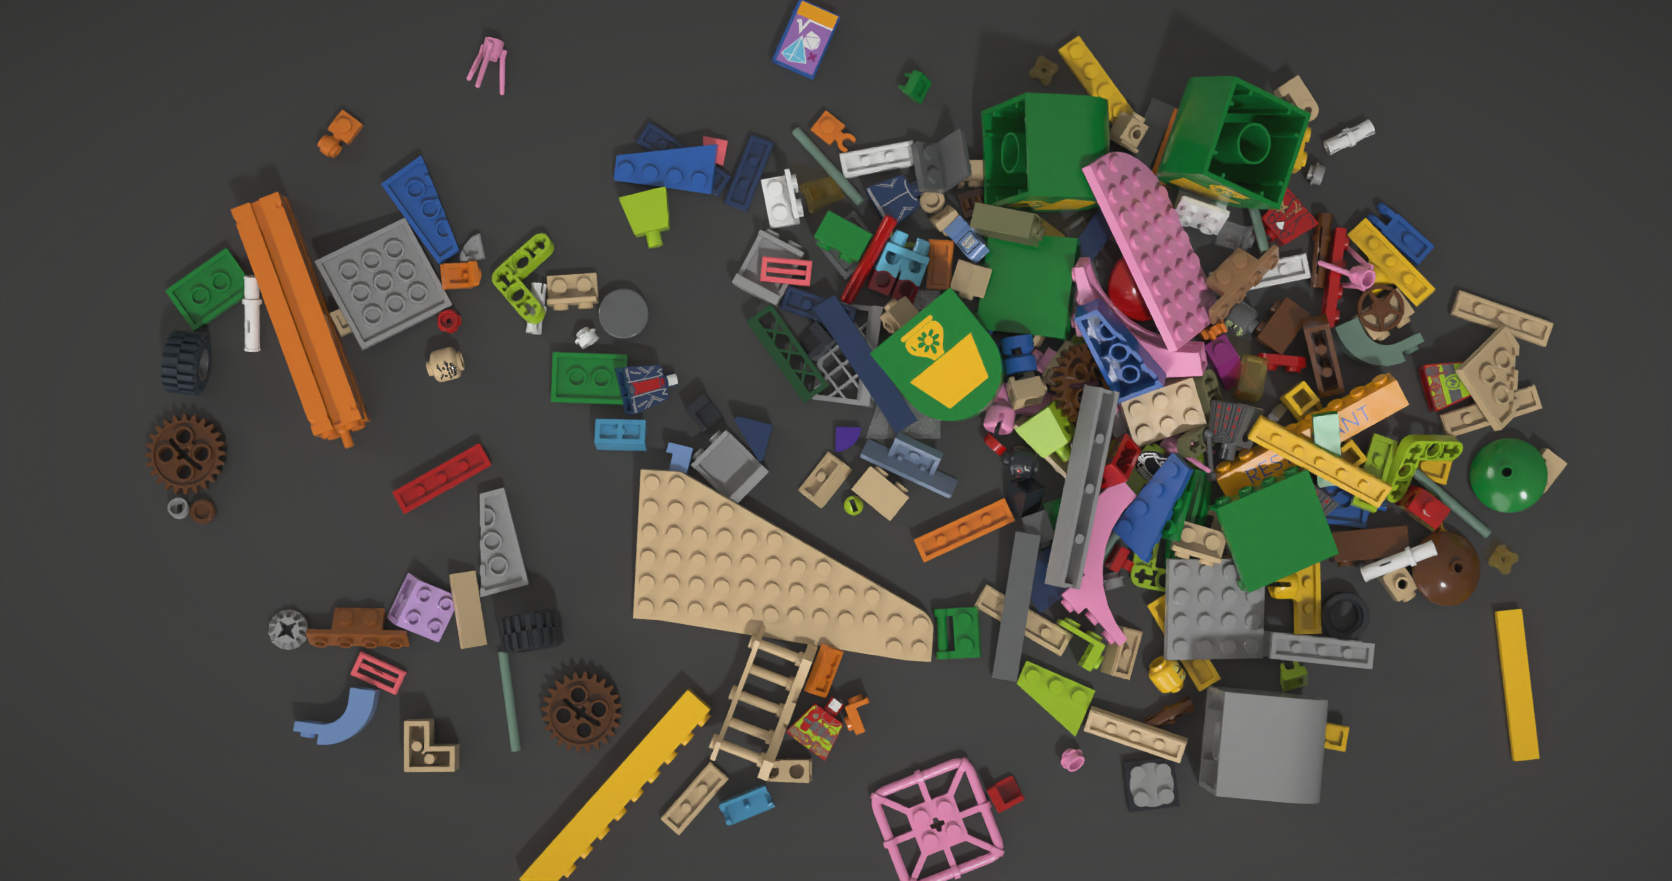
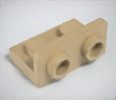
M597 273L547 276V305L553 307V310H568L569 305H578V309L593 308V304H599Z
M1185 521L1180 542L1172 541L1170 548L1175 551V556L1189 560L1191 555L1200 558L1199 563L1214 567L1215 563L1221 564L1222 562L1221 557L1226 539L1222 531Z

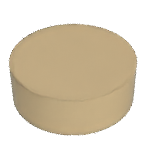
M924 192L920 197V206L928 214L939 212L945 203L944 195L941 193Z

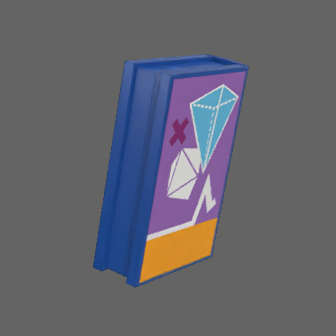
M798 0L794 10L791 11L792 14L778 46L775 47L776 50L771 61L814 80L838 26L840 16L805 0Z

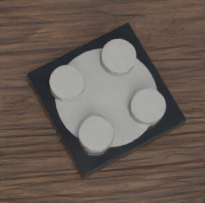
M1160 757L1123 762L1130 813L1180 807L1174 761Z

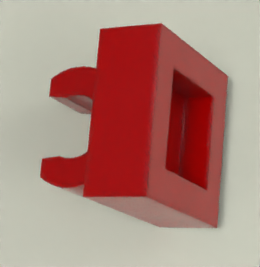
M1116 544L1103 566L1116 573L1119 572L1120 568L1130 572L1135 563L1127 559L1130 551Z

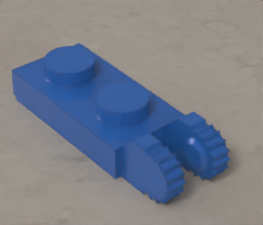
M1379 203L1376 208L1386 218L1390 219L1388 224H1383L1373 214H1369L1366 217L1367 220L1414 265H1419L1435 246L1398 213L1395 214L1385 204Z

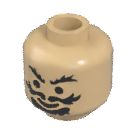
M452 347L431 352L430 361L426 362L429 376H434L438 382L457 379L461 376L462 371L465 370L461 352L456 351Z

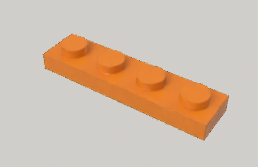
M1005 498L918 537L914 539V542L923 562H927L1015 520Z

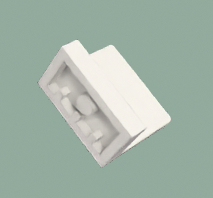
M784 169L785 175L761 180L771 230L800 224L799 217H804L801 199H795L794 194L799 192L796 174L791 175L790 169Z
M1181 190L1178 192L1174 204V209L1179 215L1182 226L1200 229L1202 233L1208 235H1218L1230 214V211L1226 210V205Z

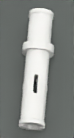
M255 275L244 276V298H242L245 315L244 351L258 352L261 351L260 305L262 304V298H260V288Z
M1429 540V542L1413 548L1408 546L1404 548L1405 551L1366 566H1361L1360 571L1365 582L1408 565L1416 566V562L1437 556L1438 553L1433 541Z

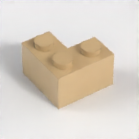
M408 719L404 721V772H455L460 769V743L435 744L434 719Z

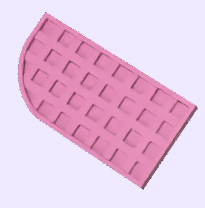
M1122 152L1108 153L1091 162L1082 170L1167 349L1171 353L1179 350L1211 324L1209 322V309L1218 299H1216L1213 290L1206 286V279L1208 277L1205 276L1199 257L1195 254L1189 242V236L1181 225L1179 215L1172 206L1167 189L1161 184L1155 174L1137 158Z

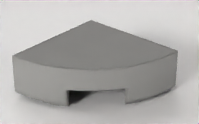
M481 234L472 236L466 242L460 254L461 263L486 259Z
M1282 403L1278 404L1266 418L1276 423L1287 411V408Z

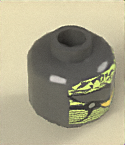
M1242 300L1230 309L1223 322L1226 328L1238 337L1244 336L1246 332L1252 334L1259 324L1256 320L1258 311Z

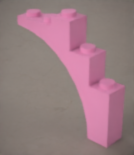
M1090 257L1079 258L1075 267L1072 268V279L1077 283L1078 288L1076 292L1078 306L1101 297L1165 371L1166 378L1203 376L1208 365L1204 342L1188 341L1179 350L1169 353L1161 335L1141 327L1115 307L1102 290L1094 274ZM1076 308L1071 315V325L1076 329L1077 337H1083L1074 320Z
M1125 482L1106 488L1099 494L1080 590L1067 588L1060 594L1063 598L1061 603L1069 613L1075 611L1076 614H1079L1086 609L1088 612L1085 616L1094 626L1098 623L1102 627L1104 632L1101 634L1110 645L1115 642L1118 646L1124 643L1127 638L1116 624L1107 604L1103 587V560L1106 544L1113 526L1124 509L1137 497Z

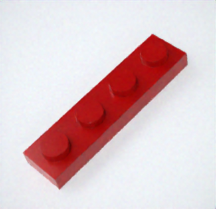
M1336 227L1331 230L1332 242H1330L1328 263L1346 269V260H1343L1344 250L1348 249L1349 236L1346 235L1347 228ZM1327 269L1326 289H1324L1321 314H1327L1331 329L1339 321L1340 310L1336 308L1337 300L1341 299L1343 293L1340 277L1344 274Z
M479 443L392 493L403 513L407 514L491 467L493 464L483 446Z

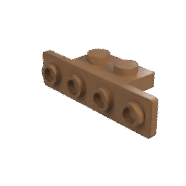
M1274 244L1259 260L1238 247L1206 279V286L1222 296L1209 309V322L1215 325L1219 320H1223L1228 315L1230 309L1236 303H1240L1245 298L1246 293L1253 286H1257L1269 270H1273L1279 262L1278 246Z

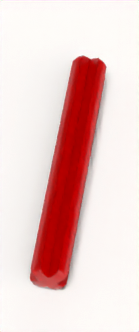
M887 214L883 218L841 295L843 302L850 305L853 304L897 224V219Z

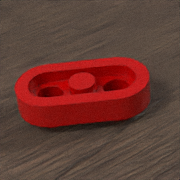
M1258 353L1256 364L1261 365L1262 370L1275 371L1276 367H1286L1285 372L1301 373V369L1306 368L1307 358Z

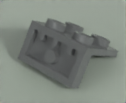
M957 129L938 143L916 141L911 145L919 192L943 194L972 175L964 129Z

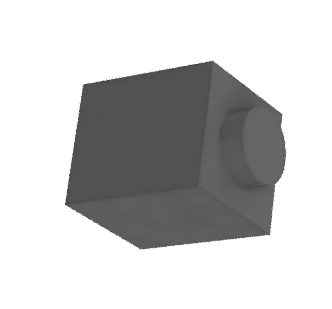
M1046 510L1020 518L1025 532L1041 534L1039 549L1051 545L1050 540L1054 538V532Z

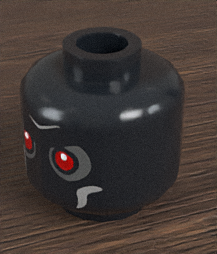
M1015 444L1011 451L1006 450L1003 465L1007 466V473L1009 475L1030 479L1032 475L1037 474L1041 456H1038L1037 452L1031 447Z

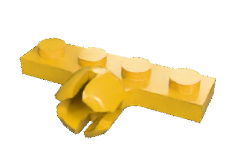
M1367 218L1347 234L1352 242L1369 258L1368 263L1374 266L1373 271L1376 278L1372 286H1388L1393 284L1416 307L1435 291V288ZM1375 289L1371 292L1377 296L1384 289Z
M1320 562L1275 581L1280 582V586H1268V591L1272 598L1291 599L1293 601L1294 634H1322Z

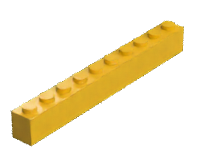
M689 688L519 879L521 881H558L563 875L568 878L577 868L574 862L580 856L585 859L594 847L590 844L596 838L602 840L610 831L607 825L613 819L618 821L626 813L627 809L624 806L630 799L635 802L644 792L641 787L647 781L652 783L661 772L658 768L663 762L668 765L678 753L674 750L681 743L685 746L694 736L691 731L698 724L702 727L711 717L708 714L711 707Z

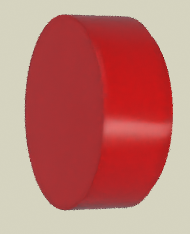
M988 433L983 438V441L999 456H1002L1007 450L991 433Z

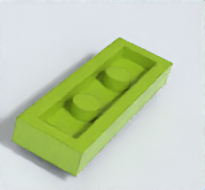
M1375 433L1372 434L1365 455L1367 460L1362 464L1361 469L1386 481L1398 441ZM1355 495L1352 496L1351 506L1372 513L1377 511V507Z

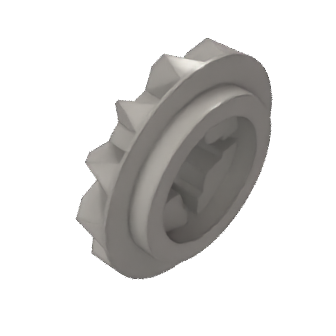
M283 610L276 613L269 622L268 634L272 643L280 649L291 650L305 642L307 639L306 629H309V626L301 613L295 610ZM282 623H285L287 626L296 623L291 630L293 636L289 634L280 636L282 631H284Z

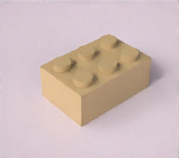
M1192 376L1166 378L1164 387L1118 404L1127 434L1139 447L1207 424Z

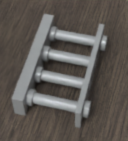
M1264 631L1263 656H1269L1270 659L1365 669L1373 668L1375 647L1373 643Z

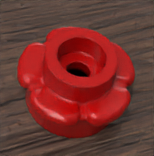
M454 309L441 311L437 316L438 328L443 332H456L462 322L461 316L457 315Z

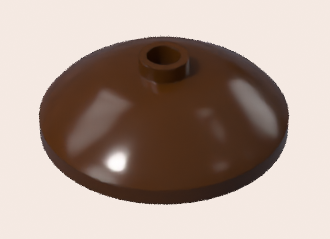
M1439 531L1428 535L1419 545L1432 540L1438 555L1416 562L1417 565L1412 567L1415 585L1419 592L1434 604L1440 606L1458 605L1466 601L1474 593L1479 583L1481 567L1478 554L1471 542L1459 533ZM1455 564L1457 566V571L1454 570Z

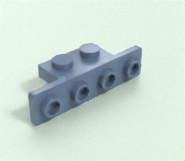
M902 433L897 434L891 449L868 439L860 454L862 459L947 498H951L958 482L957 479L936 470L944 454L943 452Z

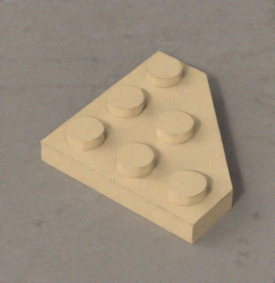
M1507 325L1499 327L1455 370L1494 431L1502 430L1516 416L1517 408L1513 401L1514 391L1518 388V370H1515L1516 356H1519L1520 345Z

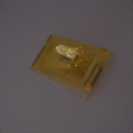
M831 176L799 186L801 195L810 213L845 198L841 187Z
M1248 354L1243 355L1231 399L1256 404L1264 392L1269 362L1267 358Z

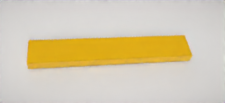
M1262 415L1259 416L1247 435L1248 439L1304 469H1308V471L1377 508L1381 506L1392 489V485Z
M1522 609L1495 611L1512 761L1540 759Z

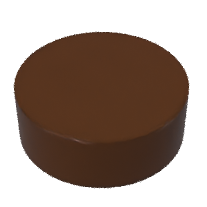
M207 499L196 500L190 507V516L198 524L212 522L217 514L215 504Z

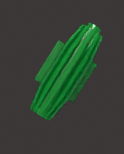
M1194 469L1180 499H1177L1172 509L1174 512L1170 520L1166 521L1161 533L1163 535L1161 538L1166 539L1165 566L1166 558H1181L1174 555L1175 551L1171 550L1170 546L1172 541L1180 542L1185 521L1201 526L1206 525L1209 506L1211 505L1212 482L1207 480V472Z

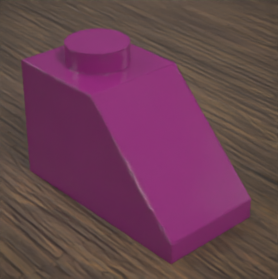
M1225 333L1204 345L1207 363L1214 371L1225 391L1247 378L1240 358Z

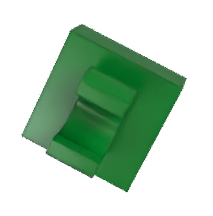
M913 70L912 74L905 73L904 75L908 79L906 86L899 84L898 87L912 101L921 104L932 82L922 72Z

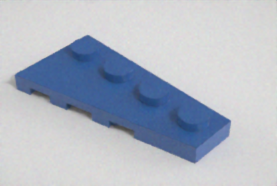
M719 144L617 155L614 180L712 194Z
M420 155L381 183V185L437 263L441 265L460 252V248L424 158Z
M1171 453L1112 528L1143 562L1149 563L1153 555L1151 552L1163 535L1161 533L1166 521L1170 520L1174 512L1172 509L1177 499H1180L1194 471L1177 453Z

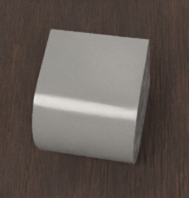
M1208 686L1199 786L1220 797L1300 804L1320 803L1329 700L1283 692Z

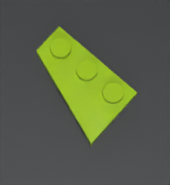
M1026 660L1016 684L1076 737L1095 690Z

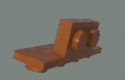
M335 607L332 629H306L309 644L319 648L326 646H340L342 648L364 646L366 648H376L380 646L399 649L410 646L407 631L384 630L385 608Z

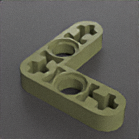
M1205 369L1203 376H1193L1207 424L1191 429L1178 439L1177 451L1183 458H1195L1207 450L1206 438L1205 442H1203L1202 433L1209 429L1210 399L1224 402L1217 377L1211 369ZM1211 441L1212 446L1217 444V442Z

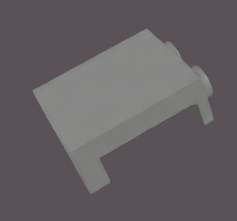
M767 229L766 232L759 230L758 236L738 274L736 273L732 284L777 308L789 284L760 282L762 258L767 256L802 260L804 252L800 251L802 247L789 240L788 243L779 240L780 235L770 229ZM767 263V267L797 270L799 267L798 265ZM766 272V276L792 279L794 276Z
M718 430L709 439L712 444L706 450L700 448L693 455L692 459L694 462L691 466L719 493L738 504L769 471L728 430H725L723 433Z

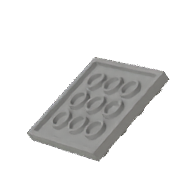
M405 218L315 261L319 273L362 351L452 307L451 301L445 290H442L439 279Z
M1166 558L1164 659L1263 658L1265 586L1250 593L1240 590L1237 580L1241 578L1233 558H1221V564L1215 563L1214 567L1199 563L1200 558H1189V560L1184 558Z

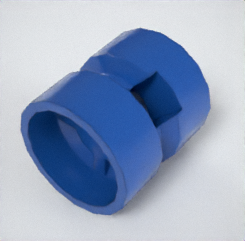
M1032 334L1000 339L1002 354L1007 355V358L1004 360L1006 375L1038 370L1036 356L1031 354V351L1034 349ZM1021 349L1023 354L1015 356V350Z

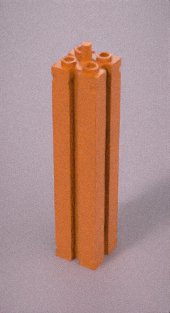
M276 192L262 197L254 203L249 202L230 209L233 218L237 222V229L307 419L311 423L313 435L321 437L323 440L328 439V441L341 437L345 449L355 446L349 430L354 432L365 428V423L371 421V418L365 408L366 404L342 339L329 313H331L328 301L298 220L292 210L293 207L290 199Z

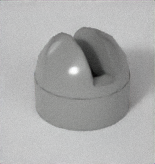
M174 498L169 502L168 512L173 518L184 519L189 515V504L183 498ZM182 504V512L180 513L179 505Z

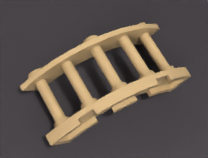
M761 626L758 635L753 633L748 648H751L752 651L739 685H733L728 698L733 700L720 734L714 733L709 748L713 749L710 758L715 761L718 751L721 749L757 763L756 766L761 768L757 778L767 781L818 647L808 644L805 653L801 651L796 653L762 640L766 627ZM760 649L794 662L795 666L799 667L796 677L790 676L788 678L754 665L753 661L757 650ZM750 673L786 687L785 690L790 691L786 703H780L779 705L742 691L748 674ZM738 700L776 714L775 717L780 719L775 731L772 729L767 731L733 718ZM728 726L765 740V743L769 744L767 753L761 752L760 754L723 740Z

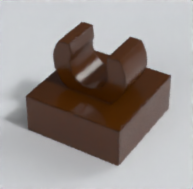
M981 187L957 195L964 219L972 217L975 202L984 204V195Z

